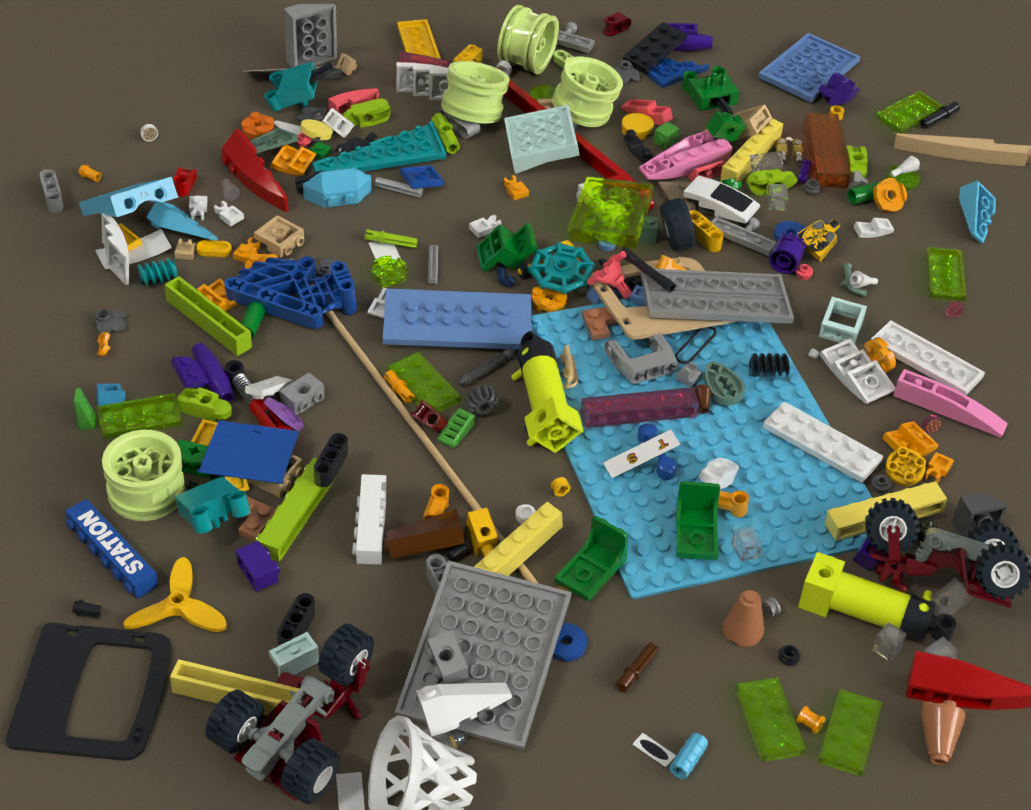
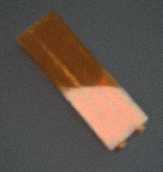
M806 113L804 132L809 158L812 161L813 179L820 183V187L848 188L851 173L838 114Z

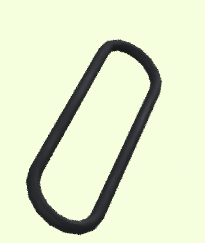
M712 326L705 327L712 329L714 334L688 361L679 360L678 354L703 328L698 329L676 352V360L682 364L690 363L717 334L716 329Z

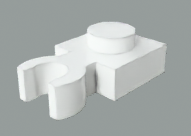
M190 196L189 213H191L192 220L195 219V216H201V220H204V212H207V196Z
M221 201V207L214 205V212L219 214V218L230 227L244 219V213L233 205L227 207V203Z
M496 215L490 216L488 220L483 217L469 223V229L480 238L491 233L499 224L501 225V220L496 221Z

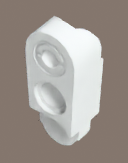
M716 458L708 462L699 477L701 481L719 484L720 489H723L733 483L739 466L728 459Z

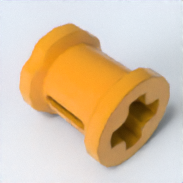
M805 706L798 715L796 722L804 724L812 730V733L817 734L822 728L826 717L818 716L808 706Z

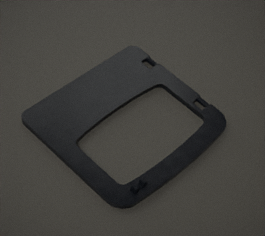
M62 623L46 624L42 628L6 735L7 747L13 750L120 761L137 758L145 749L161 703L170 663L171 643L169 639L163 634L152 632L141 633L132 630L82 625L71 626ZM66 631H77V632H78V633H77V636H75V635H65V634H66ZM133 637L145 638L144 642L132 641ZM96 645L147 649L152 652L141 704L128 738L124 741L66 735L75 691L92 648Z

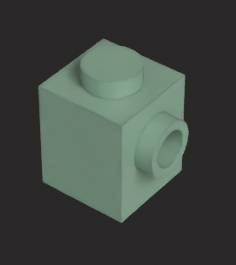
M640 216L638 243L656 244L657 234L660 235L661 224H658L657 217Z

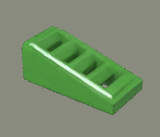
M76 388L74 408L79 430L94 429L96 415L81 388Z
M458 408L437 438V441L454 449L474 426V415Z

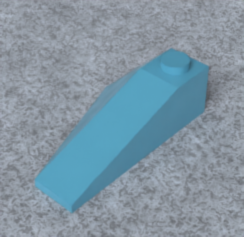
M977 180L960 187L959 201L971 235L982 244L988 233L987 226L992 222L990 218L995 214L996 198Z
M156 201L146 217L152 221L150 224L158 229L162 227L210 240H218V237L200 225L197 226L199 224L197 221L189 218V215L173 204Z

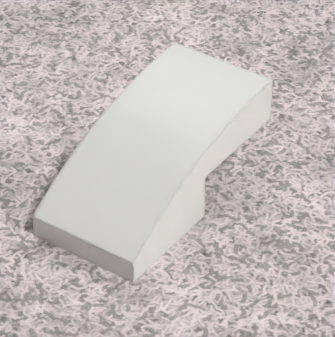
M333 108L323 119L324 123L344 138L354 127L352 122Z
M873 218L871 223L856 222L853 226L859 238L879 237L894 231L890 221L884 218Z
M383 287L379 297L374 298L367 312L369 315L384 319L387 288Z

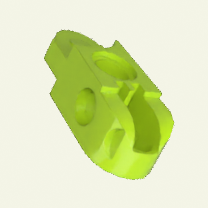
M379 98L350 105L351 109H347L342 116L352 122L354 126L360 125V128L379 125V123L388 121L391 108L386 99Z
M847 145L844 161L848 177H852L856 170L861 172V176L865 178L868 163L866 147L859 146L858 148Z
M780 169L755 171L746 180L748 187L756 196L788 192L787 189L794 186L797 182L793 172H782Z
M201 387L185 388L177 397L178 409L184 414L216 422V419H227L232 415V408L228 401L220 399L219 394Z

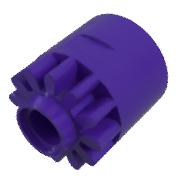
M789 232L788 236L786 233H783L782 236L778 237L769 255V264L775 271L790 274L797 269L806 244L803 243L804 239L798 238L799 234L792 235V232Z

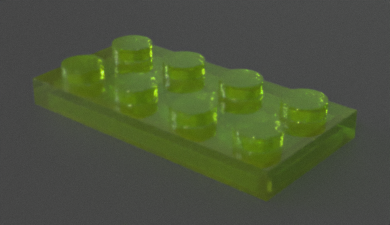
M919 90L878 112L876 118L896 132L902 133L919 124L921 119L939 111L943 105Z
M928 246L926 255L929 297L965 301L967 295L962 250Z
M419 352L387 366V371L393 370L400 380L405 381L407 388L415 395L413 400L418 405L420 400L423 399L437 412H440L461 402V395Z
M175 393L97 406L103 439L118 437L131 431L158 430L182 425Z
M778 677L736 684L735 689L762 762L805 755V745Z
M839 689L818 762L862 777L882 702Z

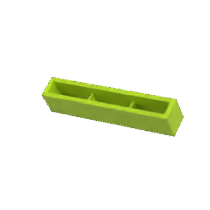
M180 276L164 284L166 301L236 356L252 348L251 331Z
M313 458L310 464L305 466L301 477L296 479L292 490L286 493L283 503L277 506L272 519H268L265 529L256 537L255 542L259 541L263 547L268 549L272 560L281 561L330 488V486L319 487L314 482V465L317 458Z

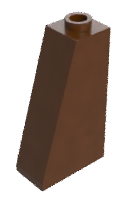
M457 509L387 531V539L383 540L385 551L390 552L391 559L465 544Z

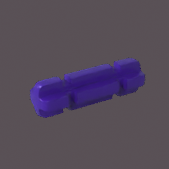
M804 159L798 176L799 183L802 182L804 184L807 181L812 163L810 159Z

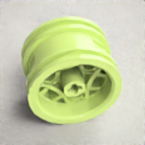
M522 5L514 6L508 13L500 31L497 46L499 61H506L511 66L516 64L523 66L526 71L533 72L534 74L542 73L549 64L556 47L559 33L557 17L547 13L540 15L533 13L530 8L523 7Z
M574 57L569 59L561 73L562 82L557 85L552 97L554 108L569 105L572 122L585 127L605 125L613 111L612 102L618 98L623 86L621 76L611 66L590 57Z
M457 61L451 63L447 74V80L449 81L448 89L443 93V100L441 102L442 109L456 118L469 122L485 124L498 122L502 116L501 112L504 106L501 101L503 94L508 89L509 76L495 67L478 62Z
M137 430L119 436L105 449L102 465L104 477L107 481L108 501L117 514L135 521H150L167 516L177 508L174 496L185 492V482L182 472L181 451L174 439L159 431Z

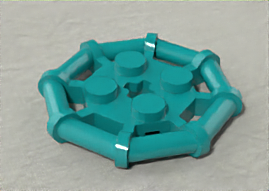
M557 242L555 245L535 251V257L532 264L528 267V272L538 282L539 288L567 294L569 291L589 285L587 279L590 278L592 271L595 269V263L586 255L584 248ZM580 257L583 262L577 261L576 258ZM540 260H545L543 264H539ZM580 269H585L583 275L579 274ZM543 271L545 277L543 278L539 272ZM550 281L560 282L562 285L551 283Z

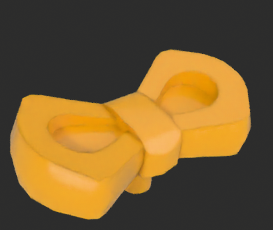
M102 332L97 340L99 343L97 355L100 357L105 356L108 350H110V346H108L110 334L107 332Z

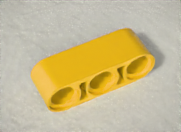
M695 210L689 211L696 240L708 251L719 252L722 248L723 232L700 212Z

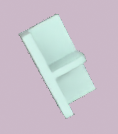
M306 632L270 650L269 657L278 668V676L283 672L295 675L319 662V651L317 644Z

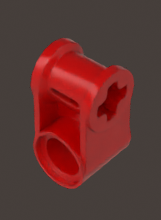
M178 167L173 178L177 196L185 197L190 194L197 179L196 169L187 170Z

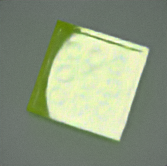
M587 177L567 226L570 241L583 243L606 241L618 247L637 249L644 221L654 196L653 184Z

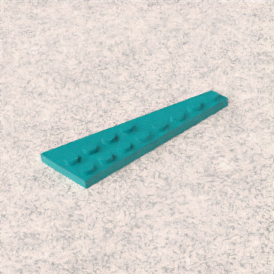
M430 121L428 125L422 127L418 125L414 130L408 132L406 130L401 131L397 136H387L375 140L362 148L360 146L355 147L354 151L348 153L346 151L341 152L337 157H327L312 162V168L314 173L317 171L326 172L352 168L364 172L446 159V151L433 121Z

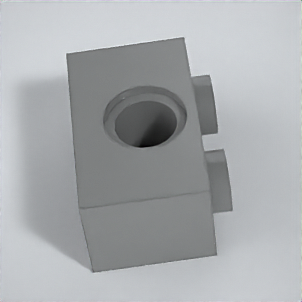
M311 373L305 374L279 390L280 403L287 405L296 415L306 411L309 407L325 398L324 384Z
M452 630L427 639L428 648H425L428 660H433L435 664L433 671L437 680L441 679L443 684H451L469 677L468 666ZM443 657L451 658L448 661L441 660Z

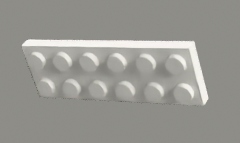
M891 320L871 338V340L876 337L882 338L889 345L886 348L889 352L893 351L896 359L964 395H967L983 379L985 374L984 371Z
M783 402L763 423L764 429L861 483L866 480L883 459V455L786 402Z

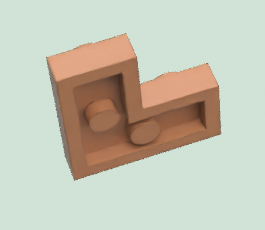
M606 307L582 310V318L591 340L609 338L610 331L607 325L618 324Z
M247 496L251 512L243 517L246 520L240 526L238 532L239 535L255 542L257 535L263 532L268 519H272L276 509Z

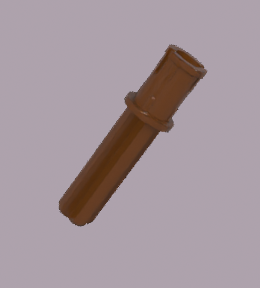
M650 642L631 666L624 669L623 675L615 683L618 691L626 693L632 683L638 681L640 678L639 674L657 653L658 646Z

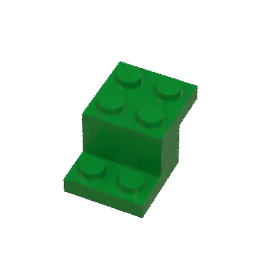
M528 223L524 224L516 233L499 224L476 246L481 270L485 272L494 267L497 262L514 271L517 265L523 263L537 249L532 225Z

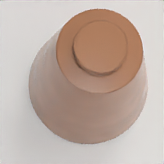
M752 590L743 591L739 595L722 624V632L725 638L730 642L731 640L736 642L737 646H755L760 642L765 632L761 597Z

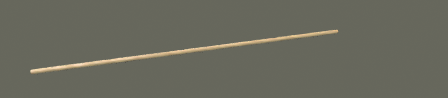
M332 310L325 312L474 511L482 509ZM494 525L498 537L497 542L500 544L505 538ZM524 563L517 568L526 581L538 583Z

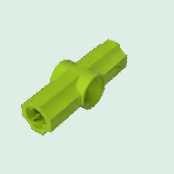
M436 113L431 117V121L434 123L446 152L454 154L460 149V144L453 133V125L448 123L445 115Z

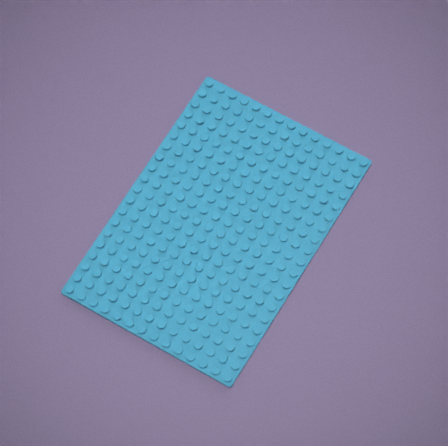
M630 298L619 300L625 307L644 306L631 302ZM604 303L531 315L532 332L549 341L554 347L567 404L579 412L584 431L565 445L564 450L593 515L605 519L617 528L623 529L628 535L627 560L618 571L630 598H643L814 560L817 552L834 556L859 549L867 533L835 541L825 525L827 510L872 498L865 484L763 428L764 421L783 402L830 426L770 323L737 321L712 326L716 329L717 334L691 361L697 365V370L702 372V377L690 388L675 379L676 374L686 365L679 362L676 371L665 376L637 384H632L624 378L605 352L604 344L606 341H617L629 359L654 353V351L649 346L648 338L637 340L628 338L619 323L607 325L610 331L609 338L591 340L582 318V310L606 307ZM703 328L678 354V359L688 361L714 334V331L710 328ZM698 329L665 334L663 337L671 346L675 355ZM565 345H569L570 353L574 355L578 376L577 385L569 389L564 388L568 378L564 377L562 368L565 365L562 364L560 359ZM756 353L759 356L760 353H764L766 356L768 353H771L774 356L775 353H778L781 357L783 353H786L790 364L788 377H786L785 372L782 373L781 377H779L778 372H775L774 377H772L770 371H768L766 377H764L763 371L760 372L759 377L753 371L752 377H750L749 360L751 355ZM715 361L725 365L740 377L745 385L744 396L739 403L730 406L718 404L711 399L710 411L706 414H701L698 412L693 391L697 385L704 384L706 365L709 362ZM645 423L654 424L657 427V436L672 430L681 445L665 452L666 456L672 458L677 466L675 476L670 480L661 479L657 475L658 456L613 478L603 462L642 444L638 440L637 435L639 427ZM716 458H725L733 461L739 466L734 481L728 487L720 489V491L733 493L740 490L746 492L749 495L747 514L743 517H735L729 510L718 508V560L676 558L675 507L680 482L705 483L701 481L699 476L701 471L706 468L708 462ZM742 545H746L745 549L749 556L746 555Z

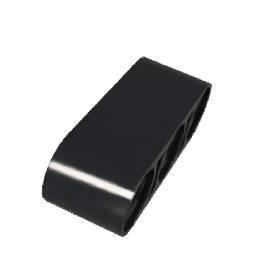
M333 434L314 465V482L317 486L323 488L330 486L348 455V438L345 434Z
M302 593L296 597L277 630L278 646L306 633L315 617V599L313 595Z

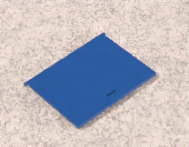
M218 421L200 470H197V472L284 484L283 479L299 431Z

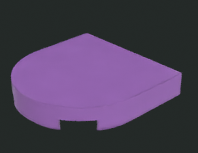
M270 397L264 401L267 407L293 429L301 431L304 427L303 421L287 405Z

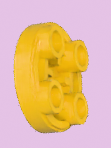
M642 113L628 114L622 119V133L626 135V131L632 129L640 140H644L647 135L652 133L654 121L651 117Z
M904 446L899 447L898 450L889 455L886 461L885 469L887 476L897 485L913 486L922 480L926 470V460L912 449Z

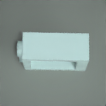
M832 297L821 324L819 337L839 343L851 339L855 344L867 306ZM836 313L857 319L855 328L829 321L831 314Z

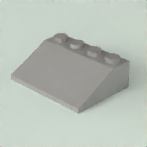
M297 4L284 8L286 62L291 68L308 62L319 65L337 59L335 4Z

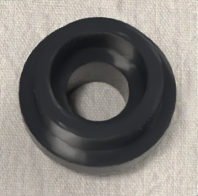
M785 645L779 650L778 658L785 665H795L799 662L800 653L795 646Z

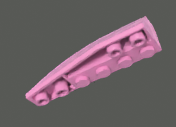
M706 130L686 137L641 165L639 170L647 179H670L688 176L694 169L722 160L725 164L731 158L732 146L727 140L715 138Z
M906 369L903 370L897 381L894 397L1000 438L1008 423L983 405L940 382Z

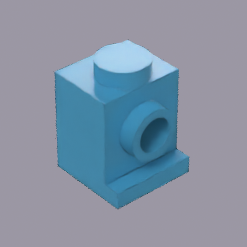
M120 383L97 384L96 403L98 410H102V406L108 408L122 406V402H125V390L121 389Z

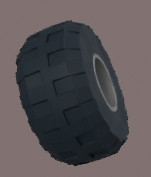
M675 198L663 202L660 206V213L670 248L677 252L692 248L696 244V236L685 200Z

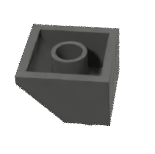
M981 492L967 493L960 496L952 523L959 535L969 538V531H974V526L977 524L982 526L983 521H986L987 524L990 523V520H995L997 524L1002 522L1008 505L1006 502Z

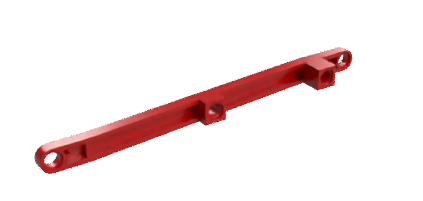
M509 80L507 92L503 96L524 113L546 109L514 82ZM575 132L579 157L606 178L604 194L611 201L615 202L628 197L642 212L654 209V201L649 193L623 169Z

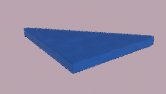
M664 58L648 73H643L661 88L682 81L684 72L694 71L699 74L709 70V65H696V62L683 61V63L675 62L674 59Z

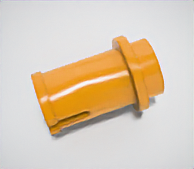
M81 165L78 170L82 178L86 177L94 182H99L102 176L100 172L91 169L89 165Z

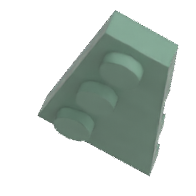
M276 128L250 140L257 153L299 141L297 134L282 128Z

